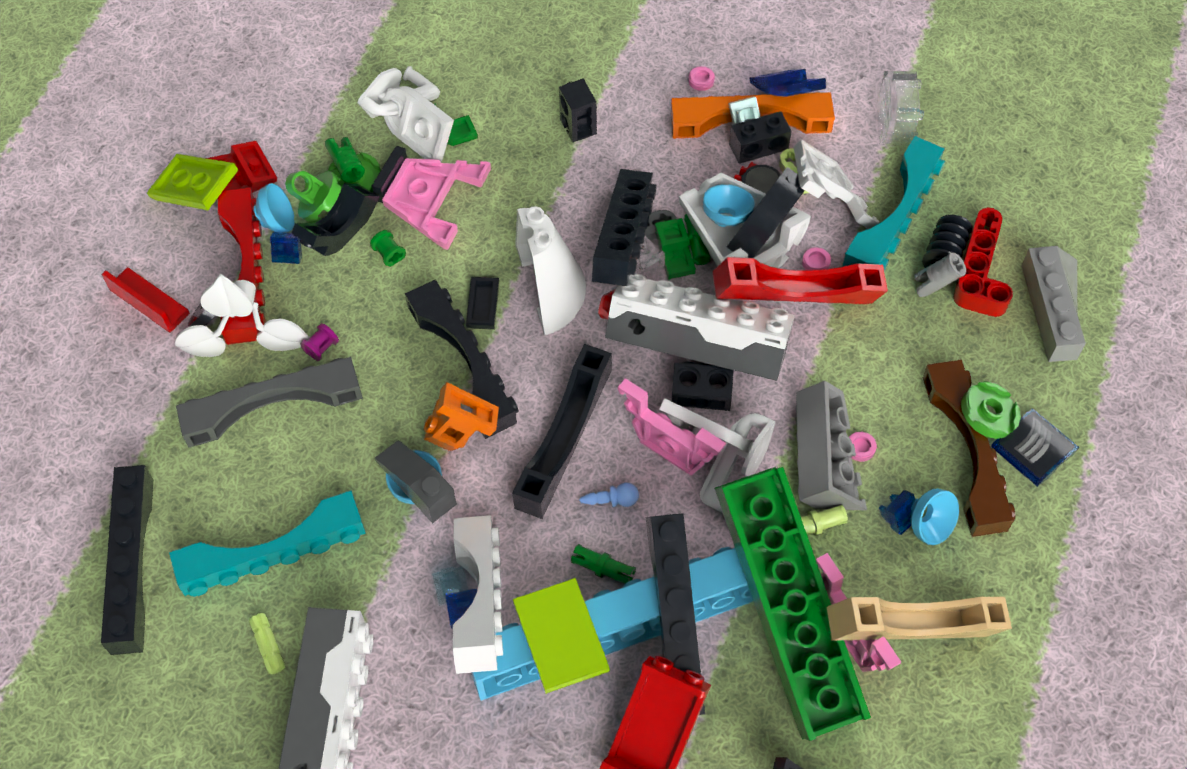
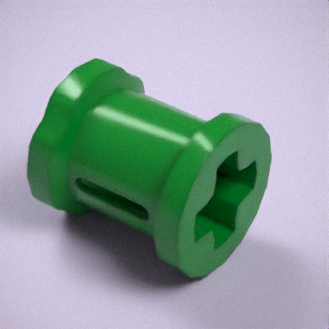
M383 230L373 236L370 241V247L380 253L386 266L391 267L405 258L406 250L397 245L393 240V234L389 230Z

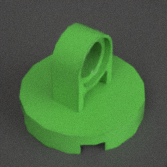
M328 170L320 173L317 177L305 171L292 172L287 176L285 182L287 191L300 200L298 206L299 217L309 223L321 220L318 215L323 210L326 212L331 210L341 191V186L337 184L338 181H341L340 177ZM298 176L305 180V189L301 192L294 186V181Z

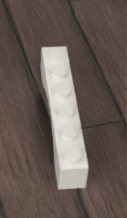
M491 515L454 518L456 561L473 576L478 584V591L473 603L464 615L453 624V654L456 674L497 670V656L503 655L502 635H496V632H503L501 612H496V610L502 609L500 589L495 590V588H501L500 568H495L500 567L499 547L494 548L495 546H500L498 527L492 528Z

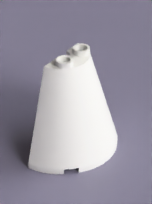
M723 173L706 179L701 184L699 191L693 188L679 196V203L717 266L727 257L748 258V254L741 248L734 252L727 248V245L744 223L734 227H721L715 224L703 210L705 192L716 185L738 186L752 195L755 202L754 210L766 195ZM792 207L755 255L754 259L770 267L780 268L789 259L785 254L790 251L793 244L798 246L808 228L811 216ZM721 213L722 215L732 216L728 213Z
M536 206L517 209L515 245L522 267L532 264L534 267L540 306L537 308V314L545 336L562 329L575 318L585 300L586 281L581 267L551 219L544 214V211Z

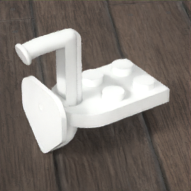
M411 66L406 68L403 80H409L418 86L415 89L408 86L399 87L402 73L397 68L381 72L358 99L359 106L371 118L384 116L390 131L424 159L440 160L441 162L454 120L430 102L439 97V89L420 73L413 70Z
M664 398L659 410L667 414L672 424L687 430L691 426L693 427L692 433L696 435L701 428H704L726 443L718 454L700 491V499L705 505L723 513L714 488L726 483L738 456L745 458L741 473L745 476L755 474L768 449L776 421L764 415L753 413L744 416L731 429H728ZM752 426L762 430L754 442L746 438Z

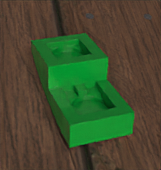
M679 218L655 223L660 254L668 280L695 274L696 268L689 250V238L683 219Z

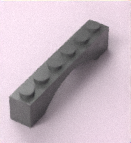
M348 357L344 359L337 358L330 363L319 366H308L294 373L276 375L272 379L258 383L251 382L233 390H222L204 398L190 399L185 403L176 405L182 436L188 448L218 440L241 417L271 403L287 400H310L335 407L363 399L352 358Z

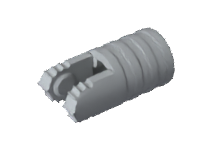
M950 253L915 274L917 282H925L917 287L919 297L928 296L966 274V266L961 257L956 253Z

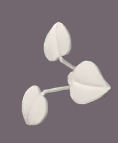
M220 274L201 296V305L206 311L223 317L217 330L212 332L203 325L188 327L178 334L175 345L191 355L201 357L219 356L224 352L226 343L218 336L221 335L229 316L244 317L250 315L251 312H253L256 328L261 331L257 334L256 340L269 350L287 351L300 348V343L303 340L307 341L310 336L298 325L285 319H272L263 325L258 313V303L254 302L255 285L246 280H238L233 283Z

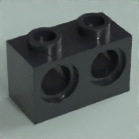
M584 78L560 86V121L564 128H568L566 132L572 143L596 135L597 101Z
M780 111L731 125L729 145L738 163L741 164L789 149L792 131Z
M689 361L675 363L671 402L682 407L730 411L734 370L715 365H700ZM691 382L693 385L687 386L682 383ZM719 384V385H721V386H723V387H722V388H715V387H713V386H711V385Z

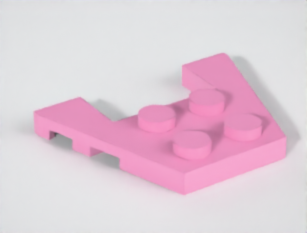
M406 158L383 197V204L440 247L448 250L458 232L457 225L435 218L455 180L482 187L491 171V164L487 161H480V165L467 164V161L457 160L455 164L441 163L440 160Z
M626 378L618 386L619 393L621 395L626 394L627 400L624 402L626 410L635 416L632 424L640 443L692 476L706 462L708 463L714 456H717L726 445L724 441L704 428H701L695 436L691 431L687 429L681 430L673 425L672 421L665 414H656L648 409V392Z
M826 553L817 558L816 562L823 571L821 576L831 605L847 599L841 590L844 577L829 554ZM884 636L878 640H844L848 651L862 672L874 671L876 669L878 671L890 670L901 664L900 659Z

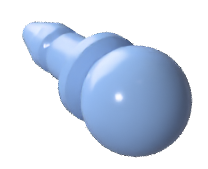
M626 482L620 484L617 488L610 486V492H593L580 497L579 501L589 505L612 502V507H616L618 504L623 507H630L637 502L639 492L635 485Z

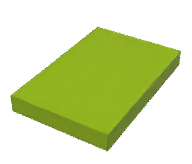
M176 154L148 190L147 195L156 201L209 210L236 174L238 168L234 163Z
M576 578L513 599L514 607L545 694L610 672V667Z

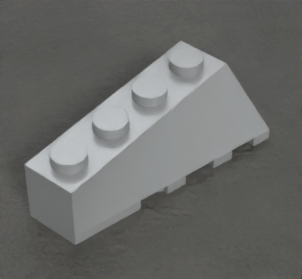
M1058 246L1029 248L1022 263V270L1048 362L1077 360L1086 344L1078 319L1077 259Z
M824 380L796 392L799 500L815 509H830L843 505L845 510H867L865 499L859 500L857 486L862 485L860 473H854L851 457L855 456L856 452L854 444H852L846 433V430L851 427L843 391Z

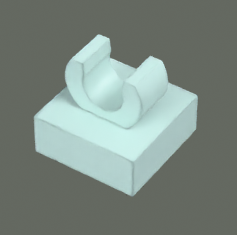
M755 96L728 103L733 125L760 117Z

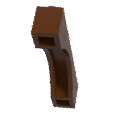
M962 360L928 364L922 378L929 401L956 425L970 451L973 465V483L963 510L971 536L976 537L1008 532L1016 518L1013 504L1008 502L1006 496L1005 478L1003 475H999L996 466L998 461L996 451L990 447L988 437L975 431L962 413L961 400L972 384L970 372L965 370Z

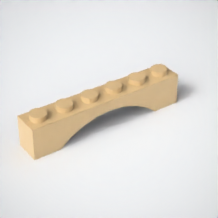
M850 597L826 607L832 641L878 640L883 636L886 639L987 637L1012 629L1005 597H975L932 603H897L885 601L879 597Z

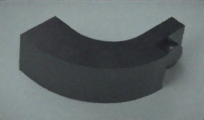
M789 167L784 170L727 245L728 249L734 252L741 248L748 254V258L755 257L805 191L800 187L797 173Z
M344 183L334 206L325 217L314 223H295L291 233L301 239L300 243L302 245L312 248L323 256L337 253L367 223L380 196L360 184Z

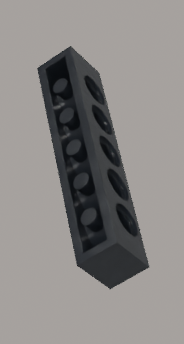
M620 169L593 256L592 282L627 286L629 276H635L637 259L639 260L641 244L644 243L645 229L648 227L649 215H651L653 200H655L657 184H652L653 173Z

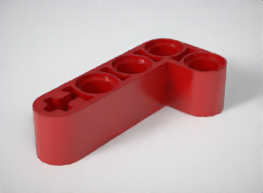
M987 207L980 210L976 217L963 260L966 266V274L958 279L953 299L961 308L992 317H999L1007 311L1013 297V291L1008 284L987 278L1003 217L998 210Z

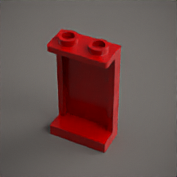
M649 656L641 666V675L608 756L602 761L600 769H677L711 684L705 682V678L699 673L690 670L683 672L673 667V662L664 657L655 656L653 658Z

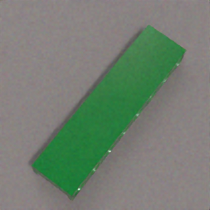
M773 467L715 487V492L802 740L812 741L817 736L859 720L871 718L844 640L832 641L826 608L831 605L784 468Z

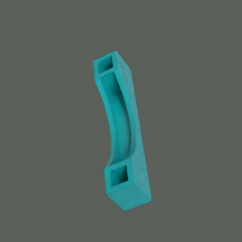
M914 136L903 155L900 166L904 186L902 202L883 222L868 230L857 233L845 253L842 267L858 263L883 265L884 271L886 270L889 259L886 257L889 253L895 254L901 241L898 236L900 233H907L912 219L909 218L912 213L917 215L924 200L921 199V196L930 193L935 181L932 179L933 175L939 176L945 165V160H942L945 148Z
M348 491L321 500L313 513L299 526L284 536L268 543L252 547L225 548L198 542L169 552L178 587L184 596L190 595L195 597L205 594L208 588L218 584L222 586L232 585L241 576L250 573L252 575L266 573L270 566L279 563L284 565L295 563L302 555L311 552L313 554L324 553L330 549L331 545L340 542L344 544L353 543L360 538V535L366 534L352 491Z

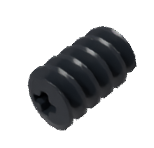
M959 215L942 216L936 223V228L923 256L922 263L924 267L927 268L950 253H956L962 258L966 242H968L970 237L969 234L973 230L971 222Z

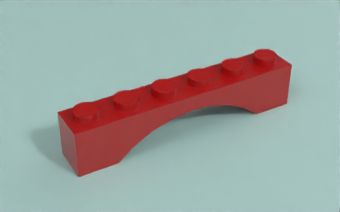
M251 187L225 190L217 198L218 215L223 228L240 245L242 261L238 280H246L255 285L254 302L258 303L260 321L264 325L266 323L264 313H260V307L265 306L263 289H259V283H264L262 266H258V260L263 259L261 243H257V237H262V228L260 221L256 220L254 213L256 198L253 196ZM251 312L250 315L244 317L229 316L222 335L226 344L229 345L257 341V334L261 331L256 328L253 312Z
M727 257L712 271L716 299L872 304L888 292L884 267L879 264L858 263L823 270H787L770 267L754 258Z

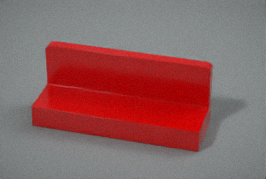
M129 267L117 277L106 270L101 274L111 292L169 333L190 314L187 308Z

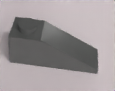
M396 441L375 457V461L432 524L457 505L453 487L433 466L401 441Z

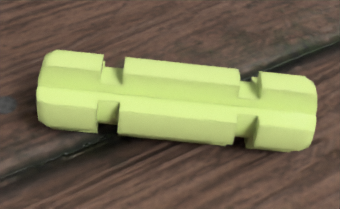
M259 613L249 619V623L255 633L254 636L268 673L272 675L285 669V664L279 654L280 651L273 632L269 628L270 624L266 615Z

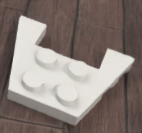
M801 139L794 146L800 187L817 198L826 192L832 199L838 197L843 200L850 208L856 222L867 229L878 225L879 221L877 218L869 216L864 211L868 207L865 201L851 192L854 186L839 164Z

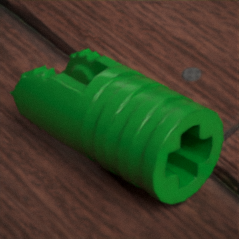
M348 137L341 139V148H339L334 138H328L324 141L325 147L343 181L352 183L360 180L365 173V169Z

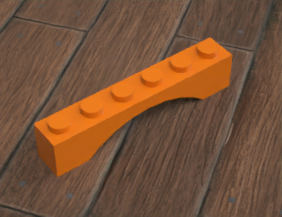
M814 92L792 96L761 94L671 98L673 139L699 138L713 128L732 122L728 103L753 96L757 98L760 117L781 111L789 126L805 134L832 133L835 119L831 92Z

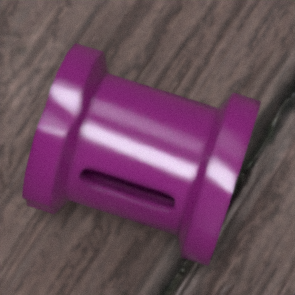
M320 323L317 326V331L307 341L303 340L300 345L306 354L319 362L322 359V354L332 344L336 345L339 339L333 330L327 325Z

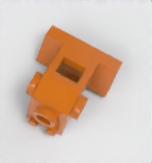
M446 382L440 390V396L436 401L432 415L425 422L424 431L426 434L424 440L443 449L453 451L463 448L468 438L476 430L491 436L496 431L499 407ZM461 403L472 408V412L461 409Z

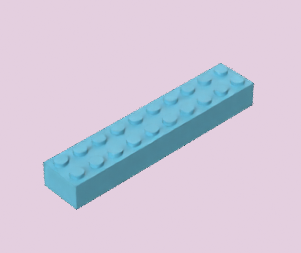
M724 547L717 550L713 556L702 560L699 557L689 560L695 623L753 602L735 548ZM654 575L643 581L641 579L631 580L623 588L612 592L610 590L600 591L592 599L585 601L605 655L661 635ZM508 624L502 627L503 632L496 633V635H502L503 655L497 656V670L471 672L480 701L540 679L521 624Z

